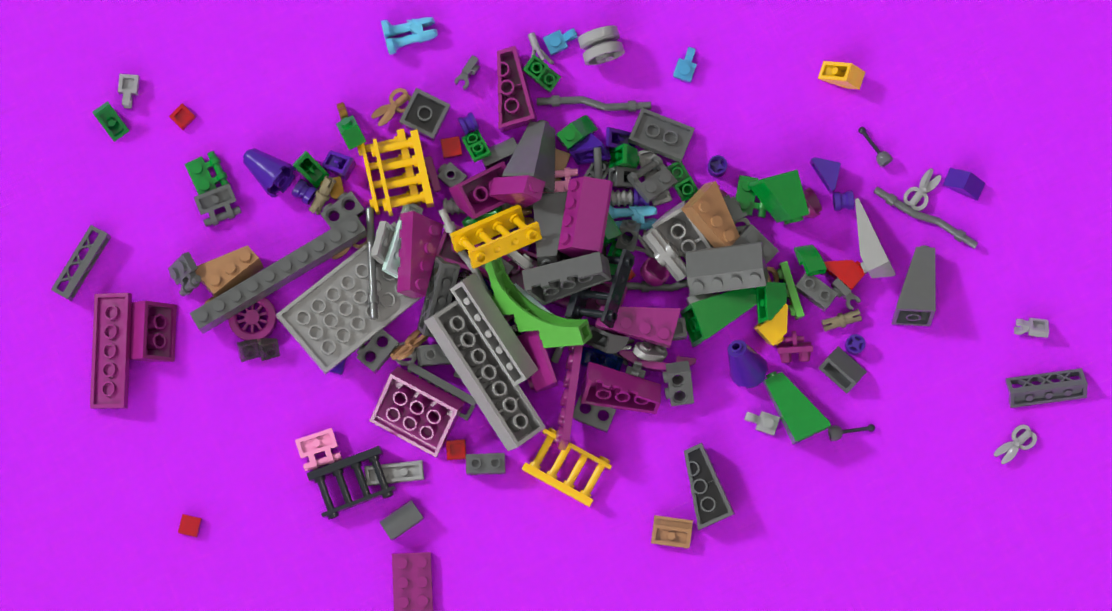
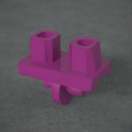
M796 331L791 332V337H784L785 343L776 345L782 363L792 362L791 353H798L799 361L801 362L810 361V355L813 352L811 342H804V336H797Z

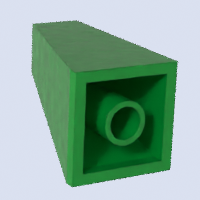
M756 288L732 290L691 303L681 310L682 318L685 317L686 330L692 347L698 346L757 304Z
M774 371L766 375L767 379L763 383L792 444L800 442L831 426L829 420L782 372L777 374Z

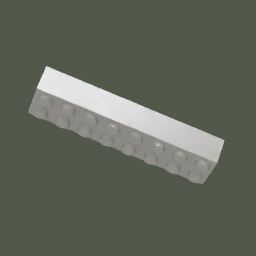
M457 300L424 321L507 451L518 448L545 428L544 423L518 384L516 386L512 385Z

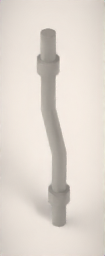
M445 208L439 210L438 212L444 222L443 227L446 233L450 235V233L456 231L454 221L451 222ZM465 250L458 252L471 272H475L491 297L493 295L491 289L488 290L479 268H472L469 255Z

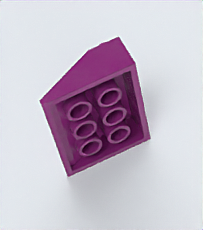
M398 366L390 373L369 421L430 455L437 457L453 429L465 402Z

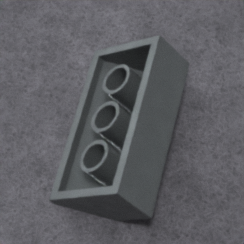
M762 242L686 252V272L690 296L767 285L769 276Z

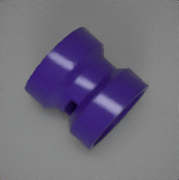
M720 155L713 156L709 160L707 168L709 174L717 178L723 176L727 169V160Z
M301 179L291 194L296 198H302V202L309 205L315 198V192L318 189L308 186L307 182Z
M852 190L845 193L833 192L834 211H841L843 208L848 210L854 209Z

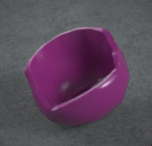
M808 188L803 191L809 215H805V217L815 218L820 215L819 212L822 211V207L814 191Z
M649 257L640 269L643 280L654 287L663 285L670 276L667 268L661 266L656 258Z

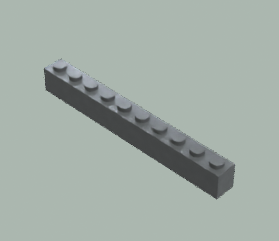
M355 214L192 311L190 315L198 329L204 334L367 237V232Z

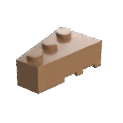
M716 181L705 183L681 208L714 248L732 246L740 237Z
M247 245L198 265V269L195 272L201 277L200 282L216 298L255 275L264 266L259 257Z

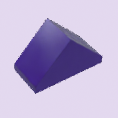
M607 127L606 149L608 152L622 144H628L635 148L634 144L628 142L631 132Z
M592 133L569 151L577 165L594 162V147H601L602 160L611 159V155L604 144Z
M330 150L322 167L348 180L356 162L350 156Z
M816 157L812 158L810 161L811 166L829 193L832 194L836 189L841 163Z
M950 168L942 186L978 201L985 182L972 172Z

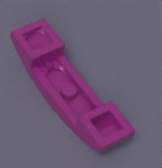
M619 351V355L630 364H634V361L642 363L641 367L643 369L658 372L666 371L665 364L668 363L639 360L633 351ZM677 356L676 362L688 361L691 367L695 365L696 358Z

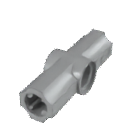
M656 227L649 229L642 238L654 252V257L663 267L665 266L677 282L687 276L686 264L679 257L675 246L671 242H667Z

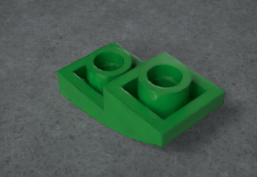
M534 54L522 69L547 92H551L561 76L548 67L549 65Z
M479 130L461 137L474 163L492 155Z
M676 161L667 166L666 168L678 181L673 187L682 202L692 198L698 191V188L692 177L689 176L682 161L681 163Z
M813 245L794 247L800 265L803 264L807 276L826 273L825 263Z

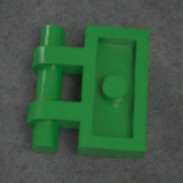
M214 151L207 154L210 160L206 163L201 156L185 164L198 195L217 188L215 184L221 183L223 186L229 183L227 180L228 175L220 165L221 160ZM212 167L214 168L217 174L213 178L208 170Z
M739 175L735 199L740 203L742 212H746L747 216L752 217L753 209L759 210L758 217L765 218L766 211L768 210L761 201L760 203L754 202L755 194L748 184L757 181L758 178Z

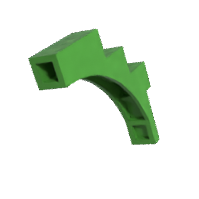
M501 257L485 264V269L491 282V289L494 292L491 298L502 315L514 314V320L519 332L539 330V337L544 348L584 345L592 338L587 319L559 317L548 313L528 300L510 280Z

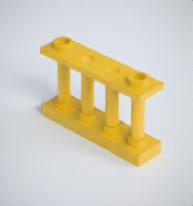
M404 129L396 130L397 136H394V139L378 142V146L407 140ZM363 143L357 146L359 156L363 155L372 199L369 200V203L376 214L380 215L379 207L383 206L382 200L386 199L377 200L375 189L381 188L383 185L381 180L373 181L371 170L379 169L378 162L369 163L367 152H371L370 146L374 144L365 145ZM409 148L401 149V154L398 157L382 160V164L411 158ZM413 166L405 167L406 172L402 173V175L386 178V182L415 176ZM417 184L409 185V191H406L405 194L392 196L390 200L418 195ZM417 202L414 204L419 206L421 205V202Z
M418 129L410 131L411 137L408 140L378 146L377 139H373L374 145L370 146L372 156L377 158L386 199L382 200L384 211H388L389 216H393L392 208L417 202L426 203L427 208L435 207ZM408 147L410 149L414 148L415 155L412 158L382 164L380 153ZM412 165L414 167L418 166L419 173L416 176L386 182L385 171ZM417 183L418 185L422 184L423 191L420 194L390 200L389 189Z
M518 204L450 233L453 248L457 253L465 249L468 250L473 269L542 239L539 223L536 221L527 225L524 220L522 207ZM515 227L520 228V229H517V230H515V231H513V232H511V233L509 232V230H511V229H513V228H515ZM499 234L502 235L501 237L495 240L491 239L492 237H495ZM481 242H484V243H485V244H483V245H481V246H478V247H475V246H474V245L479 244V243H481Z
M544 428L542 432L547 435L533 462L531 461L530 464L525 462L522 470L590 508L593 499L590 498L592 496L590 493L604 468L611 470L610 460L601 455L597 458L569 442L566 450H561L551 470L544 473L540 470V464L553 440H555L557 432L552 428H549V430ZM572 449L581 455L567 481L564 480L562 483L557 480V473ZM587 459H590L598 465L584 490L579 492L573 489L575 486L573 484Z

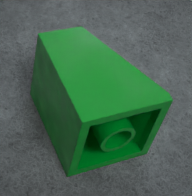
M798 169L748 183L751 190L777 223L784 221V224L804 220L803 216L809 215Z

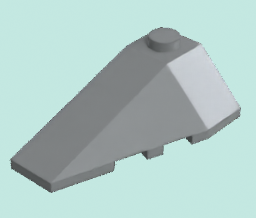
M859 198L855 199L860 256L863 260L860 265L864 273L868 272L871 278L895 276L896 273Z
M684 200L662 215L652 224V227H656L667 242H671L675 246L679 255L686 259L687 251L713 248V246L681 210L686 204Z

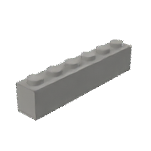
M475 272L450 288V291L513 386L525 381L538 371L535 363Z

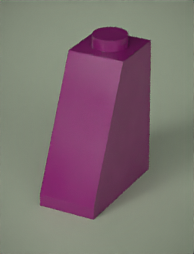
M529 175L493 178L489 196L513 206L518 204L524 209L541 200L545 181Z

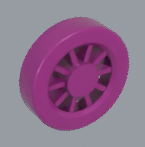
M266 297L256 302L260 304L257 310H255L254 303L251 305V310L245 309L247 311L245 314L239 312L228 319L230 328L237 337L247 342H259L273 333L277 324V312L274 305ZM264 307L266 312L260 313ZM237 315L243 316L244 319L237 321ZM268 316L267 321L261 319V317ZM247 322L243 328L239 326V324ZM262 322L266 325L263 328H261L259 323ZM251 326V332H246L248 327ZM255 326H257L260 331L254 332Z

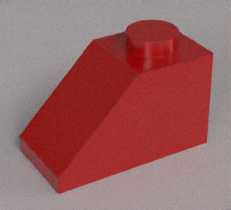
M858 261L824 262L827 268L826 272L835 280L839 278L850 290L866 274Z

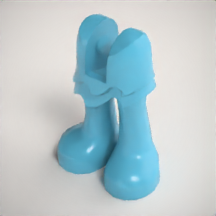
M424 17L406 20L407 23L392 25L388 20H382L381 25L389 55L395 54L398 48L415 42L422 43L438 36L437 29L423 31V27L435 24L434 18ZM409 31L412 33L404 37L390 38Z
M609 205V214L613 219L631 217L632 220L641 224L640 230L653 228L652 224L657 221L655 218L644 219V216L657 214V208L654 206L634 205L629 206L630 208H613ZM614 221L618 228H620L622 221Z

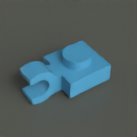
M573 28L564 34L558 30L543 37V40L552 56L567 49L566 43L578 37Z
M688 47L685 59H678L673 74L674 78L691 83L697 64L692 63L696 49Z

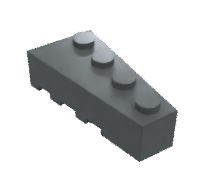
M594 252L522 270L525 291L542 305L612 279L609 260L601 252Z
M700 443L684 450L698 530L734 515V510L704 444Z

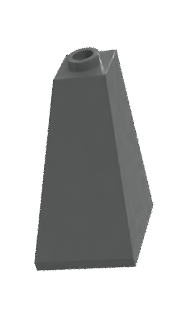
M545 120L530 122L502 176L529 175L545 181L543 192H554L555 129Z
M567 192L542 193L541 200L533 204L534 222L537 221L539 223L542 236L541 240L536 241L538 267L559 262L562 252L558 250Z
M926 245L916 247L893 315L892 324L931 325L936 311L935 248Z

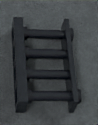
M627 249L622 250L620 257L604 255L608 258L609 264H618L615 275L611 274L612 279L606 281L612 282L610 292L591 291L590 287L572 294L565 317L568 319H582L583 316L601 318L602 323L609 328H613L618 317L617 313L629 274L634 265L635 256ZM589 298L607 300L604 311L586 309L587 300Z
M380 446L306 473L309 481H315L320 489L327 509L326 512L321 513L322 517H328V520L338 517L341 511L381 496L385 499L394 495L393 492L397 489L395 486H388L379 462L380 455H383ZM369 460V463L372 462L382 489L373 494L369 491L361 469L362 462ZM351 467V470H354L363 494L362 498L355 501L351 498L343 476L344 469ZM330 474L336 477L345 501L344 505L334 508L324 481L326 480L325 476Z

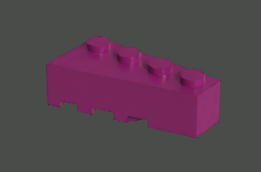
M516 46L497 51L498 129L501 132L528 125L530 122H538L525 72L522 70L523 64L520 53Z
M415 211L401 213L402 229L399 231V238H401L399 257L401 259L400 267H398L397 292L412 299L425 297L443 224Z
M601 306L600 310L604 311L605 306ZM619 307L618 317L613 328H609L602 323L601 318H597L595 328L670 348L681 308Z
M589 362L581 384V403L657 414L661 403V384Z

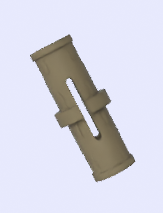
M325 176L319 190H316V196L309 207V211L315 214L316 211V214L320 215L325 202L329 200V194L336 183V180L332 177L328 179L329 176Z
M859 309L845 314L838 313L835 317L821 320L822 325L830 323V325L823 326L824 331L826 332L838 327L844 328L847 324L862 321L861 316H856L860 314Z

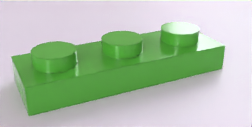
M785 261L779 264V269H777L779 280L783 279V282L786 283L787 298H789L791 304L788 305L791 317L794 316L795 320L802 319L805 315L788 262Z

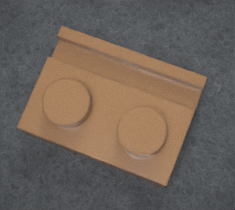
M654 515L651 544L690 549L693 520Z

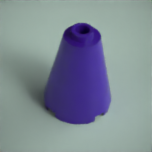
M256 148L247 150L243 156V163L271 197H277L279 191L285 192L295 178L293 170L296 171V168L293 165Z
M735 340L728 346L730 376L733 382L739 387L753 388L764 381L766 372H768L766 360L742 340Z

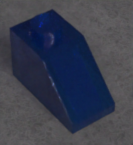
M583 346L580 366L587 368L588 363L592 362L620 371L624 359L599 349Z

